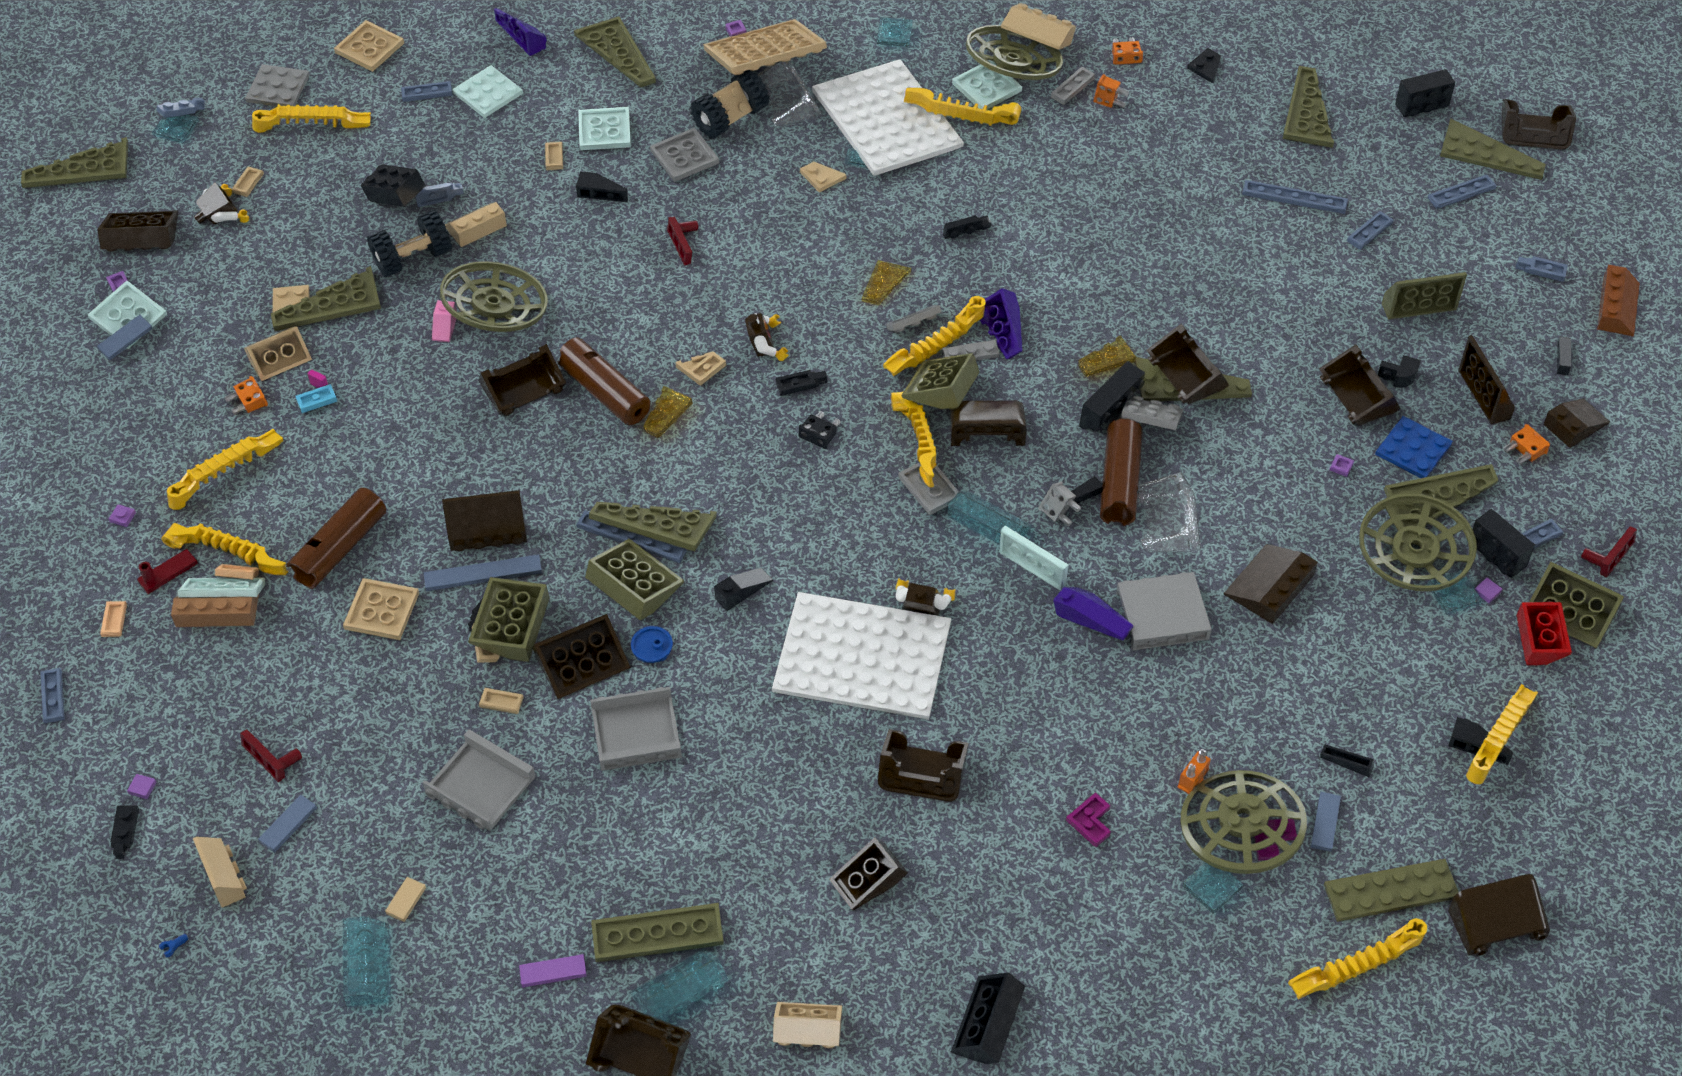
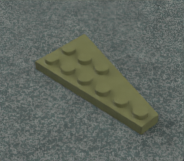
M619 16L574 30V35L639 87L656 83L654 74Z
M1299 66L1283 139L1333 148L1334 141L1331 137V129L1328 125V117L1324 101H1322L1316 69Z
M1450 118L1440 154L1441 157L1542 180L1546 164Z
M125 137L121 139V142L115 144L112 142L106 143V147L99 149L94 147L70 155L69 159L63 161L57 159L54 160L53 164L47 166L39 165L24 170L21 175L22 188L127 178L128 139Z
M371 266L365 268L366 271L363 273L351 275V278L344 282L338 281L317 291L316 295L310 298H302L298 304L288 305L271 313L274 331L381 309Z
M1135 357L1136 367L1145 372V383L1140 389L1143 400L1150 402L1151 400L1160 402L1180 401L1177 397L1179 392L1157 365L1153 366L1148 359ZM1223 374L1229 386L1201 400L1251 397L1249 379Z
M1490 464L1385 485L1384 491L1387 498L1407 493L1422 494L1442 500L1456 508L1494 486L1499 480L1493 465ZM1402 503L1393 505L1397 515L1407 513L1421 514L1423 504ZM1431 507L1428 517L1437 519L1446 513ZM1404 520L1401 522L1404 527L1418 526L1419 521Z
M596 502L589 512V519L694 552L717 516V511H710V514L700 513V510L683 512L680 508L650 506V509L640 508V505L622 507L620 503Z

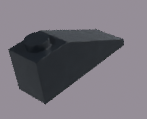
M580 171L576 184L577 197L628 202L627 188L598 173Z
M762 568L729 576L714 586L715 599L728 611L771 583L773 579Z
M1457 717L1448 746L1476 755L1489 732L1478 723ZM1504 745L1496 762L1509 765L1513 752Z

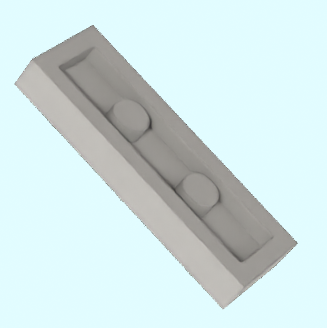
M1081 67L1051 93V98L1065 105L1095 79V74Z
M932 305L889 322L886 326L889 331L898 333L904 331L908 325L913 327L921 324L923 319H934L937 317L936 314L942 311L940 305Z
M996 340L942 349L944 358L973 353L977 361L996 358L1000 355Z

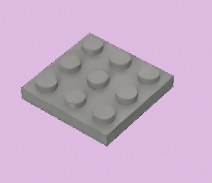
M262 64L245 100L249 103L277 106L278 104L281 106H295L310 73L306 70Z
M695 128L650 146V151L674 182L719 164V158Z
M1133 396L1127 401L1122 410L1121 418L1176 430L1184 409L1175 404H1169L1168 406L1163 405L1157 400H1151L1150 402L1143 400L1142 397Z

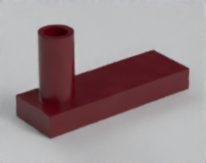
M675 216L668 217L667 231L684 266L691 264L693 252L683 233L697 231L698 222L693 220L678 223Z
M1630 526L1607 556L1585 548L1581 558L1600 566V575L1607 578L1635 543L1637 529Z
M188 549L183 550L154 569L151 568L149 562H142L139 564L142 576L137 578V581L145 592L150 594L196 566L198 562Z
M247 729L240 733L241 745L278 783L285 778V769L302 759V755L297 748L276 759Z

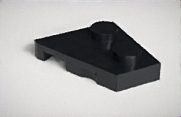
M1207 48L1188 64L1187 69L1213 83L1221 55Z

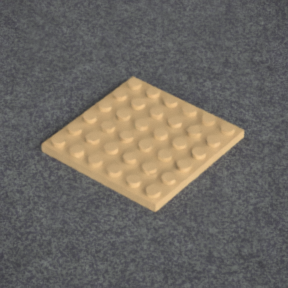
M796 19L703 44L704 50L734 75L743 74V71L758 70L759 67L764 65L772 66L775 62L779 61L787 62L796 56L799 58L804 57L807 53H819L822 49L827 48L826 41Z

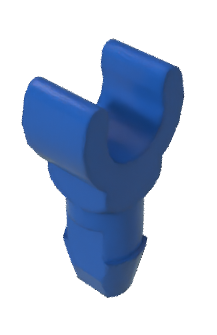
M183 934L174 940L164 941L159 944V948L163 950L169 947V950L164 953L165 957L168 958L173 955L179 946L188 940L186 934Z

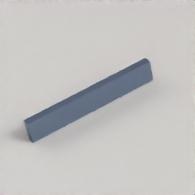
M1245 180L1242 195L1342 214H1345L1348 202L1347 198Z
M586 510L576 524L577 528L620 543L631 539L646 552L677 563H681L687 552L685 548L589 519V512Z
M539 554L424 572L426 591L483 583L488 582L490 577L509 579L541 574L542 570Z

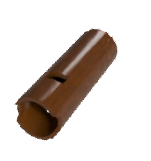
M576 337L563 344L560 348L561 357L560 361H557L558 365L625 425H635L648 414L651 405L649 398L583 339Z
M1130 419L1114 420L1107 428L1102 483L1103 491L1100 505V518L1107 524L1119 522L1126 526L1133 523L1136 519L1143 429L1139 423Z
M359 488L286 564V567H291L294 571L293 578L309 589H314L386 513L384 501L374 491L368 488Z

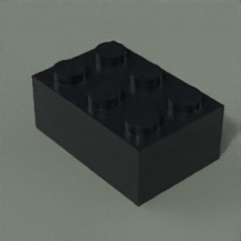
M1447 69L1401 80L1395 105L1403 117L1415 116L1423 112L1428 113L1439 108L1444 109L1450 105L1456 82Z
M385 164L379 165L361 184L369 201L405 207L426 186L417 169Z
M1493 509L1488 510L1475 520L1472 530L1476 538L1477 550L1484 555L1488 562L1495 564L1501 573L1507 574L1510 578H1513L1527 567L1535 547L1533 542Z

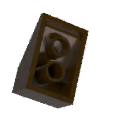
M1583 398L1561 403L1548 411L1543 425L1571 448L1609 424L1610 421Z
M874 837L829 880L854 911L893 888L908 872L887 845Z

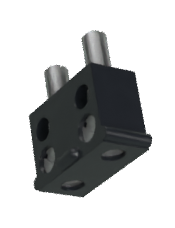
M819 411L816 416L811 414L802 425H799L798 436L823 449H827L828 444L836 435V427L840 424V420L836 418L832 423L822 419L824 412Z

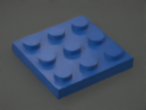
M1402 416L1376 450L1375 455L1419 478H1425L1430 475L1453 441Z

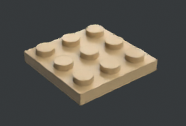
M365 20L334 48L336 54L373 72L404 44V39Z
M363 578L344 621V629L401 640L418 598L419 590L417 588Z

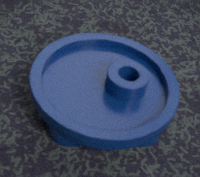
M648 626L640 629L631 640L633 654L637 660L646 663L666 660L673 647L672 637L669 632L657 626Z

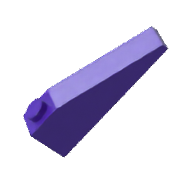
M498 8L494 9L496 22L529 56L546 49L547 39L544 33Z
M1002 288L985 298L984 317L980 319V322L989 327L988 333L990 336L994 335L996 337L997 346L1005 358L1011 359L1022 352L1020 307L1016 294Z
M1063 587L1053 600L1056 614L1059 617L1122 641L1133 628V624L1094 593L1078 587Z

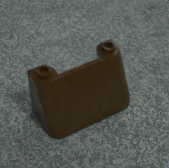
M1503 99L1502 138L1505 143L1552 149H1566L1571 145L1577 118L1571 105L1556 106L1552 112V117L1518 114V103L1514 100Z
M1182 323L1146 350L1150 355L1147 359L1153 366L1157 365L1179 392L1177 397L1183 404L1187 402L1190 405L1229 386L1223 374L1196 344Z
M547 344L539 347L538 352L534 354L532 352L526 358L498 370L497 368L493 369L492 373L489 369L480 373L478 381L499 415L508 416L514 412V409L552 392L555 395L564 390L563 387L566 385V381Z
M1355 344L1320 367L1319 370L1322 375L1319 377L1325 386L1327 384L1331 386L1350 413L1347 417L1353 425L1357 423L1360 426L1394 414L1401 408L1394 395L1383 384L1368 360L1361 353L1360 348Z
M1018 400L962 401L958 408L950 409L951 446H960L961 441L964 439L970 441V435H1007V441L1012 439L1015 441L1016 446H1025L1027 432L1023 403Z
M889 729L880 754L878 785L880 788L886 791L947 802L956 800L961 787L969 743L961 741L951 742L947 753L907 746L908 739L903 732Z
M1525 874L1462 890L1455 894L1448 910L1468 956L1476 954V956L1484 955L1488 952L1492 943L1529 935L1530 939L1541 941L1547 938L1550 932L1538 884L1533 874Z
M616 1004L611 1005L597 1018L585 1065L592 1067L593 1070L603 1072L613 1066L636 1076H676L689 1044L691 1033L683 1028L628 1007Z

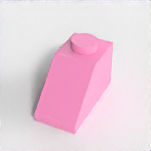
M437 300L433 313L432 340L450 342L456 318L446 310L440 300ZM447 301L457 312L455 302Z

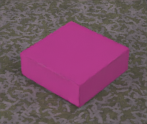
M312 369L307 373L311 385L317 388L328 385L326 376Z

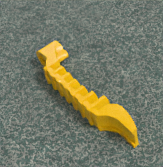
M906 88L904 102L919 105L927 112H933L936 115L942 114L945 117L961 118V120L967 119L971 122L977 121L980 124L986 123L989 126L999 122L1014 125L1018 122L1022 110L1021 106L1014 102L1003 104L1002 106H993L992 111L987 110V105H984L983 109H979L977 103H975L974 107H969V102H966L965 105H960V100H957L955 104L951 103V97H948L947 101L944 102L942 101V93L935 100L934 93L924 88Z
M278 104L276 108L270 111H254L252 113V129L255 132L263 133L266 130L272 129L276 124L280 125L281 118L286 120V124H289L291 119H295L297 124L300 119H304L307 124L310 119H314L315 124L318 123L319 119H323L324 125H327L329 119H332L333 127H337L338 119H341V125L344 128H364L370 126L371 112H353L344 106L337 107V105H334V107H328V105L319 107L318 105L281 106Z
M973 296L963 310L955 316V323L949 321L947 328L940 327V333L933 332L932 338L929 336L925 337V342L919 340L918 345L911 343L910 353L905 348L900 349L883 364V367L895 376L908 367H917L918 364L937 354L938 351L952 344L954 340L967 334L971 326L984 317L985 299L980 296Z
M903 392L891 393L893 411H901L908 417L918 441L917 459L921 465L919 468L920 476L928 487H934L932 477H934L933 469L936 467V446H934L932 434L929 432V425L927 426L923 405L903 399Z
M274 429L259 437L248 436L244 440H239V443L232 444L230 448L223 449L218 455L214 454L211 459L204 460V463L195 465V468L188 469L181 481L168 487V506L173 510L184 508L190 497L200 489V481L205 484L209 483V476L217 478V471L225 473L226 466L234 468L235 462L243 464V458L251 462L252 451H255L260 457L280 445L283 442V437L278 435Z
M173 523L161 538L165 545L174 549H181L184 544L188 543L198 544L200 541L205 546L211 543L215 549H218L220 546L224 552L229 550L231 554L235 556L237 554L240 559H245L246 564L249 566L256 560L259 570L264 573L273 575H286L288 573L285 566L286 562L269 557L265 552V547L259 546L258 543L253 544L247 539L242 540L238 536L233 537L229 533L224 534L221 530H213L210 526L208 528L204 527L201 523L198 526L188 528Z
M1521 684L1515 695L1509 700L1508 705H1506L1495 725H1493L1487 738L1484 739L1468 769L1466 777L1470 782L1474 784L1484 783L1499 753L1536 698L1537 691L1533 692Z
M1412 919L1405 926L1387 936L1384 943L1378 941L1374 948L1367 946L1363 953L1356 951L1354 957L1347 955L1344 961L1337 959L1335 964L1329 961L1326 963L1323 971L1318 966L1313 967L1289 980L1288 984L1292 987L1298 999L1316 991H1326L1331 987L1337 986V984L1346 982L1350 978L1357 977L1361 973H1366L1372 968L1375 969L1381 964H1386L1392 959L1395 960L1408 949L1420 945L1427 932V925L1421 919Z

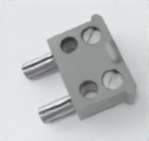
M1061 481L1052 484L1038 509L1039 511L1042 510L1054 522L1061 520L1064 524L1070 526L1072 521L1065 516L1067 510L1071 507L1076 512H1079L1081 507L1074 501L1076 495L1066 488Z

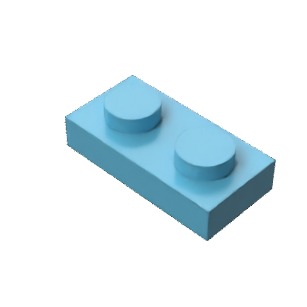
M331 384L295 396L302 413L337 402Z

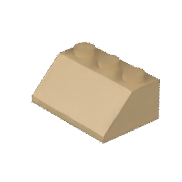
M494 202L445 224V226L459 246L463 247L506 227L507 224L505 212L497 202Z
M297 326L244 347L248 359L261 381L312 360Z
M193 838L221 907L223 908L246 898L244 890L247 887L243 878L238 879L236 875L240 871L236 861L231 862L229 858L233 856L229 844L224 846L221 838Z
M777 1002L774 1014L773 1042L784 1046L791 1043L800 1044L804 1047L822 1045L825 1048H833L839 1046L842 1006Z

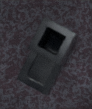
M1403 355L1400 365L1382 360L1377 375L1384 380L1394 381L1393 387H1407L1415 381L1421 360Z

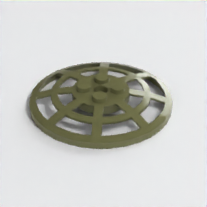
M1001 25L978 27L967 36L966 49L973 59L999 74L1018 79L1040 80L1055 76L1062 68L1063 57L1058 49L1035 40L1028 46L1008 41L1007 35L1021 38L1027 37L1003 29ZM1000 34L1001 40L986 42L980 36ZM974 39L981 44L979 52L973 50L970 46ZM1040 43L1053 57L1044 59L1034 48ZM994 45H1003V46L997 47L996 49H994V48L992 47V46H994ZM985 49L992 52L993 56L985 55ZM1029 53H1032L1038 60H1033ZM988 60L994 61L997 65L991 64ZM1056 62L1055 70L1051 72L1045 71L1047 63ZM1041 64V68L1039 70L1031 68V65ZM1029 71V72H1032V73H1030V74H1024V73H1021V72Z
M481 261L460 265L445 275L440 286L442 304L453 317L469 326L487 331L512 332L528 328L543 317L548 303L544 287L534 276L520 268L499 262ZM493 271L492 279L486 278L472 281L466 273ZM502 272L522 278L527 282L518 288L509 282L499 280V275ZM458 276L465 283L458 289L456 294L446 290L449 283ZM491 284V287H482L478 289L476 285ZM498 285L510 288L514 291L509 293L504 289L498 288ZM533 285L540 296L541 303L530 305V300L523 291ZM467 289L473 292L472 299L464 297L462 294ZM520 295L525 305H515L514 298ZM445 296L455 299L456 305L461 312H456L448 304ZM461 302L471 304L473 309L466 311ZM541 309L535 318L527 322L522 321L527 317L530 310ZM513 310L524 311L518 318L511 315ZM480 314L484 317H487L488 320L484 321L474 317V315ZM505 318L509 320L508 322L495 323V319Z
M1407 493L1394 495L1379 501L1364 516L1359 531V546L1368 565L1383 579L1404 589L1436 591L1450 587L1467 575L1476 557V538L1468 521L1451 505L1427 495ZM1418 503L1423 504L1421 514L1407 513L1397 515L1393 505ZM1431 507L1446 513L1457 524L1447 529L1439 521L1428 517ZM1386 509L1390 519L1381 525L1378 532L1367 527L1370 520L1378 512ZM1418 520L1419 522L1418 526L1404 527L1401 521ZM1426 523L1436 527L1442 533L1435 536L1425 528ZM1393 524L1398 530L1394 538L1383 535L1386 529ZM1463 530L1468 541L1469 555L1457 554V546L1453 535ZM1365 534L1375 538L1378 558L1371 559L1368 555L1364 543ZM1448 540L1450 553L1440 552V542ZM1381 542L1392 545L1393 553L1384 556ZM1416 544L1421 549H1414L1411 545ZM1436 559L1448 560V563L1439 571L1432 565ZM1399 560L1406 565L1405 572L1395 568L1390 562ZM1455 561L1467 562L1463 571L1451 581L1442 576L1450 570ZM1384 564L1392 572L1402 576L1403 580L1400 581L1389 576L1377 565ZM1425 567L1430 573L1429 575H1412L1414 568ZM1411 579L1422 581L1436 579L1440 584L1422 586L1410 584Z
M1236 770L1216 774L1195 786L1183 803L1180 825L1186 844L1202 861L1223 871L1252 874L1272 870L1287 862L1297 853L1305 839L1307 816L1300 798L1282 781L1260 772ZM1227 777H1235L1236 781L1222 784L1215 789L1205 786L1213 781ZM1244 777L1262 779L1274 785L1267 787L1260 783L1244 781ZM1237 786V794L1226 797L1219 793L1224 789ZM1245 786L1255 787L1263 790V792L1258 796L1246 793ZM1282 789L1287 792L1297 803L1300 812L1288 811L1284 801L1277 792ZM1197 792L1207 795L1201 804L1200 813L1187 816L1188 806L1193 796ZM1272 796L1281 810L1268 809L1264 801ZM1212 798L1221 803L1218 811L1206 812ZM1241 813H1246L1249 816L1246 818H1242L1238 815ZM1269 817L1282 818L1276 832L1268 826ZM1288 818L1301 820L1299 833L1291 845L1281 838L1286 830ZM1218 819L1222 828L1215 834L1209 827L1207 820ZM1200 821L1204 832L1211 839L1204 848L1192 837L1188 824ZM1262 832L1269 837L1262 842L1251 844V837L1257 836ZM1230 834L1242 838V844L1232 843L1223 838ZM1274 843L1284 851L1269 860L1252 863V851L1264 849ZM1217 845L1229 850L1243 852L1244 863L1226 861L1215 857L1211 852Z

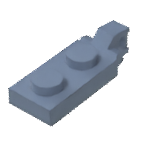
M193 98V100H180L175 103L165 102L162 105H157V112L165 118L193 114L195 111L205 109V100Z
M444 183L424 187L415 197L417 206L422 207L451 201L456 195L464 194L461 183Z
M1535 256L1532 258L1518 257L1515 269L1564 282L1568 265Z

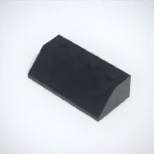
M1127 361L1083 404L1079 427L1082 429L1099 428L1103 423H1107L1112 414L1118 412L1123 403L1129 401L1134 392L1143 387L1145 372Z
M1009 972L978 976L951 1053L983 1064L999 1063L1022 999L1025 985Z

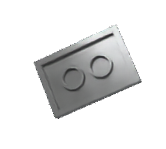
M920 463L898 473V478L929 516L961 500L959 491L937 465L933 469L934 477H932L934 487H928L919 473Z

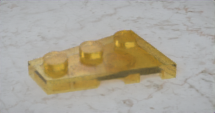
M878 260L863 293L862 302L880 305L891 291L902 282L905 276L911 273V268Z
M1120 335L1113 343L1110 344L1108 342L1103 345V349L1093 351L1078 360V366L1085 377L1121 367L1127 361L1135 363L1136 356Z
M663 386L660 398H657L656 406L650 412L643 426L644 432L659 438L693 404L692 398Z

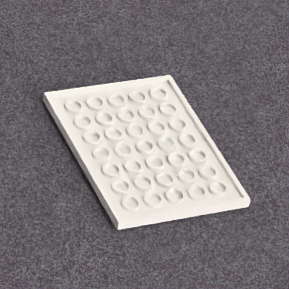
M900 59L812 86V92L873 176L953 151L964 145L962 139L942 114L936 115L933 112H927L919 105L904 102L906 88L922 87Z
M798 592L773 682L772 692L929 720L951 618Z

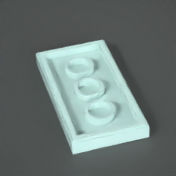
M1007 526L1001 529L999 552L1058 590L1061 591L1063 587H1066L1067 563Z
M188 578L178 590V597H257L265 586V578H254L253 580L241 578Z

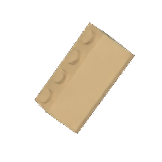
M1023 3L1012 6L1001 24L1003 29L1058 50L1071 44L1076 26L1072 25V22L1068 20L1061 21L1055 15H1045L1041 10H1032Z

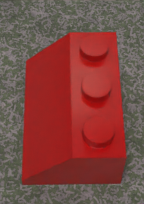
M1522 602L1516 616L1526 665H1548L1571 655L1572 651L1561 602Z

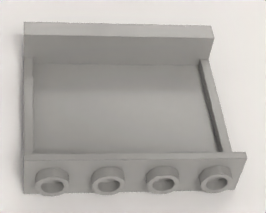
M1183 572L1169 576L1162 575L1160 577L1142 578L1133 581L1126 580L1117 584L1116 594L1120 595L1126 620L1133 624V628L1130 631L1132 650L1210 639L1211 626L1194 572Z
M659 687L648 691L640 690L635 693L617 694L616 696L598 697L590 700L601 771L682 758L670 687Z
M469 729L464 734L465 743L430 783L424 780L423 785L425 794L430 799L434 800L436 798L440 800L445 808H453L463 819L469 818L478 828H486L491 831L534 780V767Z

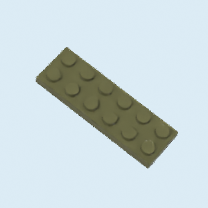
M1446 859L1324 882V887L1337 922L1453 900L1455 894L1458 893Z
M718 903L591 920L596 962L724 945Z

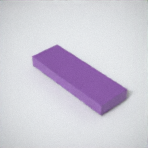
M584 954L519 965L522 988L587 977Z

